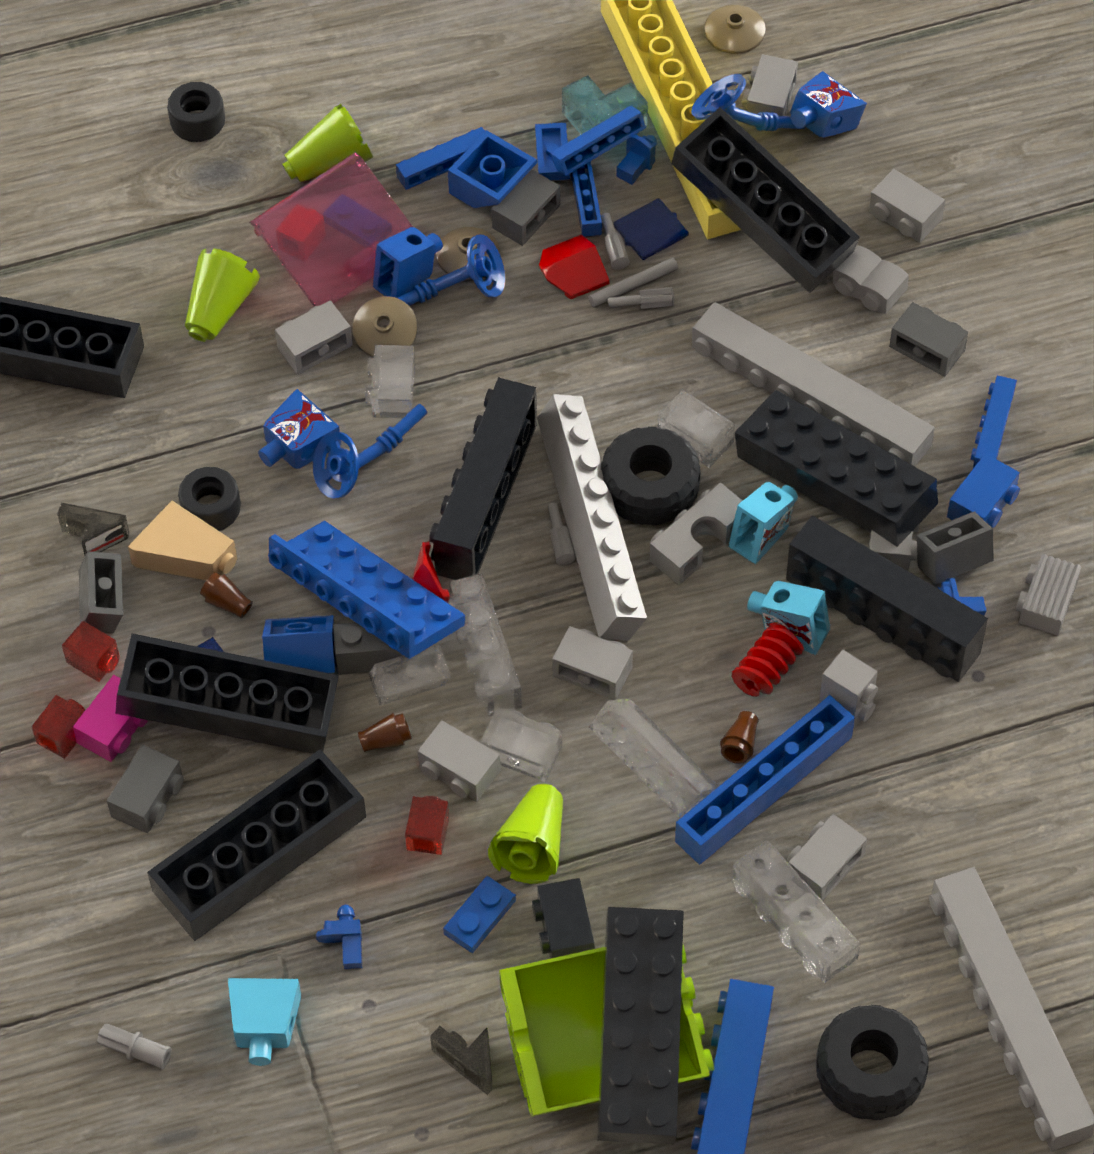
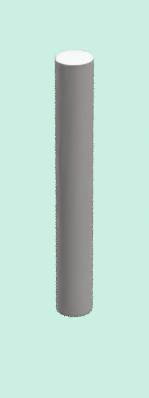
M673 257L589 295V301L593 307L608 301V298L618 297L677 270V261Z

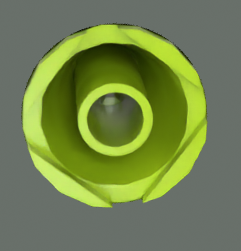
M340 103L284 155L287 161L282 163L291 180L297 177L299 182H303L372 159L373 156L367 143H362L361 132L347 109Z
M213 248L211 254L207 253L206 249L201 251L197 261L185 327L189 330L188 334L190 337L206 342L207 339L213 340L258 284L260 275L255 268L251 273L245 268L247 264L245 260L220 249Z
M550 784L532 786L490 842L488 856L491 863L498 871L503 867L511 872L510 878L515 881L528 884L544 883L548 881L550 875H555L557 872L560 855L563 796L554 786Z

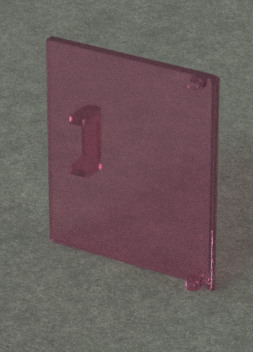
M355 152L250 221V224L255 227V234L258 237L262 236L314 307L330 300L335 304L373 278L377 244L413 227L361 156Z

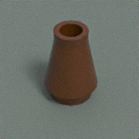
M214 572L206 580L200 591V595L205 598L206 603L233 613L240 618H243L248 613L253 604V601L248 599L225 574L219 575Z
M750 711L740 712L736 721L721 739V754L726 760L741 764L752 757L756 728L759 722L758 717Z
M391 713L367 729L358 732L364 752L404 746L405 741L412 739L403 713L398 715Z

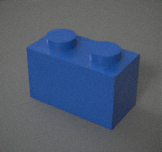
M985 453L950 498L947 518L954 520L975 511L986 523L994 528L1002 516L1003 507L1006 503L1011 505L1020 492V487L1017 486L1020 472Z

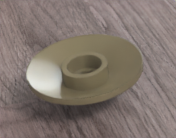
M728 5L718 8L708 16L705 22V36L713 47L722 52L731 54L745 53L755 49L763 41L765 23L762 17L751 8L741 5Z
M461 227L452 230L441 239L443 248L437 252L438 264L447 274L466 266L468 261L467 248L465 247H468V243L473 236L479 234L487 236L500 253V247L495 237L489 232L476 227ZM477 244L473 246L472 250L477 249Z
M390 296L377 297L366 302L356 313L353 321V335L358 346L366 354L380 359L394 358L403 354L413 344L417 335V320L413 310L404 301ZM383 319L390 321L389 325L385 328L378 326V323Z

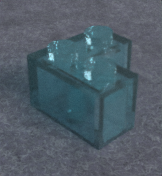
M588 75L562 88V113L580 135L631 105L641 111L645 125L648 127V102L631 82L606 95Z

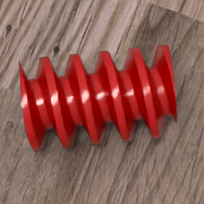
M776 622L770 623V626L763 631L762 637L756 640L754 647L749 649L747 656L739 662V667L732 671L731 677L737 687L747 695L757 697L759 692L769 695L773 692L772 684L777 685L780 683V674L785 675L789 671L788 665L796 662L795 655L802 654L804 647L787 627Z

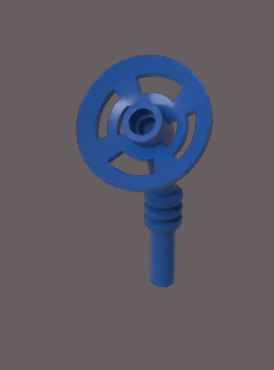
M731 74L713 83L697 98L691 111L695 119L705 120L721 107L732 119L755 126L759 131H776L778 128H806H796L792 124L791 116H778L775 112H758L755 114L737 108L735 102L746 86V80L741 74ZM738 85L735 91L727 90V87Z
M482 234L475 235L468 243V262L466 266L437 279H427L426 284L421 282L419 286H413L412 291L398 297V299L404 301L409 306L418 301L423 303L425 298L429 300L432 296L436 297L439 291L468 278L474 280L478 289L485 296L490 298L497 297L503 292L505 286V270L500 253L487 236ZM477 244V249L472 250L473 246ZM494 282L492 288L488 290L486 286Z
M421 404L416 405L394 427L389 426L387 432L381 433V436L376 438L377 442L359 454L354 442L347 434L333 431L324 435L319 441L313 457V474L319 490L329 498H342L346 496L355 485L359 469L385 452L390 453L392 448H396L398 446L397 443L403 441L402 437L427 414L425 407ZM338 440L344 441L350 447V451L341 448ZM330 448L331 450H330V452H329V454H328V457H327L326 469H325V457H326V454H327L328 449ZM333 478L341 482L340 490L333 488L328 481Z

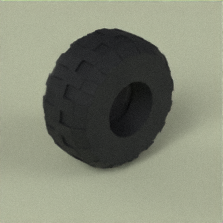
M648 426L629 430L614 439L604 452L603 461H601L603 480L610 490L617 515L635 524L661 525L674 521L681 511H688L697 498L701 475L699 457L690 445V442L669 429ZM643 471H656L665 477L657 481H646L638 478L636 474Z
M881 1005L857 1006L850 1008V1010L844 1013H840L825 1028L817 1049L816 1072L823 1093L839 1110L859 1119L884 1120V1118L895 1117L901 1114L917 1100L925 1085L928 1074L929 1056L927 1044L918 1027L912 1020L902 1015V1013L894 1009L882 1007ZM865 1050L877 1051L885 1055L893 1067L882 1074H868L855 1066L851 1058Z

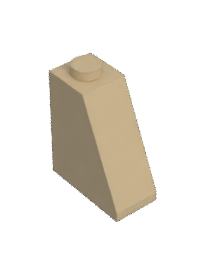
M171 501L128 546L132 565L137 568L207 580L214 572L219 575L229 573L237 561L235 543L232 539L174 501Z

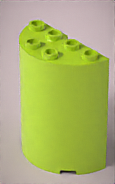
M683 945L682 964H685L687 959ZM605 947L499 970L501 994L507 1010L505 1017L523 1095L527 1099L528 1110L532 1117L599 1102ZM683 967L678 1084L709 1077V1072L714 1071L711 1052L709 1049L703 1050L701 1035H705L702 1016L700 1012L693 1014L691 1008L693 1007L692 999H696L694 984L691 977L685 978Z

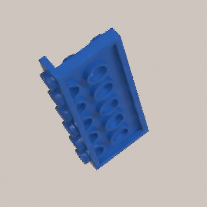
M326 521L317 524L287 542L276 534L269 537V563L408 659L465 626V614Z

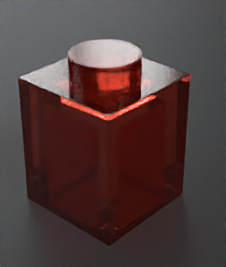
M82 621L62 644L66 663L98 682L101 681L106 673H111L119 662L120 655L116 640L85 621Z
M55 695L31 726L36 743L65 759L77 744L73 726L85 712L83 706L75 700L68 699L66 701Z
M413 796L405 832L407 850L442 855L449 822L448 801H443L436 796H424L423 798Z

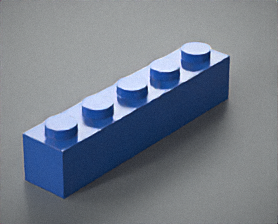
M631 105L551 152L555 168L566 176L629 139L632 135L646 129L641 111Z
M483 127L471 130L462 136L455 137L446 143L396 164L397 178L405 190L448 172V169L485 130Z
M590 161L571 172L581 234L584 237L602 235V220Z
M997 375L995 383L991 382L988 394L991 395V399H986L984 411H987L986 416L982 415L979 425L983 429L982 432H977L975 444H978L977 449L973 448L970 460L974 461L973 468L985 453L995 459L998 457L1016 388V379Z

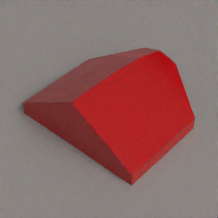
M583 235L543 249L539 268L546 280L563 291L567 298L574 299L610 284L596 246Z
M422 542L412 579L448 603L450 598L447 589H442L429 555L430 542Z

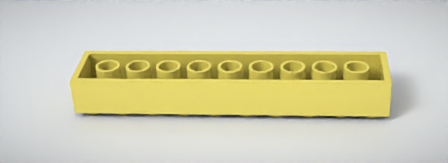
M601 0L603 18L672 162L675 148L705 121L695 119L691 111L697 98L713 83L672 0ZM674 167L707 240L741 230Z

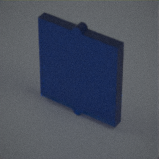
M660 198L613 222L615 229L625 239V245L631 246L642 260L689 236L687 229L677 219V213L671 212Z

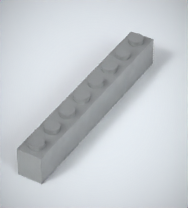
M716 302L710 306L692 327V347L701 355L711 357L721 363L727 370L737 372L749 379L757 387H763L771 393L775 390L783 393L913 466L918 464L932 446L934 426Z
M553 394L538 415L537 420L598 637L605 640L629 641L647 619L613 499L610 490L603 480L601 458L582 396Z
M975 866L934 880L932 894L929 895L932 911L936 916L940 915L945 924L943 928L945 938L950 947L955 946L960 956L958 963L965 978L970 977L975 988L973 989L975 1002L980 1010L985 1009L990 1020L988 1021V1028L995 1042L1000 1041L1005 1052L1003 1054L1005 1066L1010 1075H1016L1020 1084L1018 1090L1022 1103L1026 1108L1031 1107L1036 1118L1034 1126L1041 1141H1047L1051 1151L1093 1137L1094 1114Z

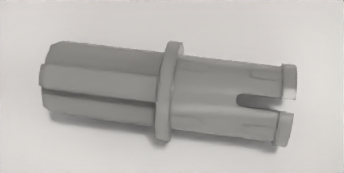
M104 1024L98 1033L97 1042L100 1045L126 1054L128 1060L136 1058L157 1066L162 1070L169 1061L172 1048L144 1038L141 1032L133 1034L113 1025Z

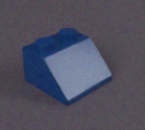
M485 130L448 169L449 194L472 208L497 205L537 164V159Z
M334 615L265 619L262 635L264 660L324 673H334L336 666L333 629Z

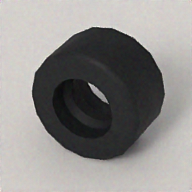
M189 82L176 88L168 98L167 109L170 125L173 132L181 139L190 142L209 140L220 133L225 125L223 99L220 92L210 84ZM195 110H203V112L197 114L189 113Z
M203 467L195 469L185 476L179 486L178 498L180 506L218 531L224 530L233 524L240 513L241 501L236 480L229 472L221 468ZM207 495L222 497L212 504H201L198 502L199 499Z

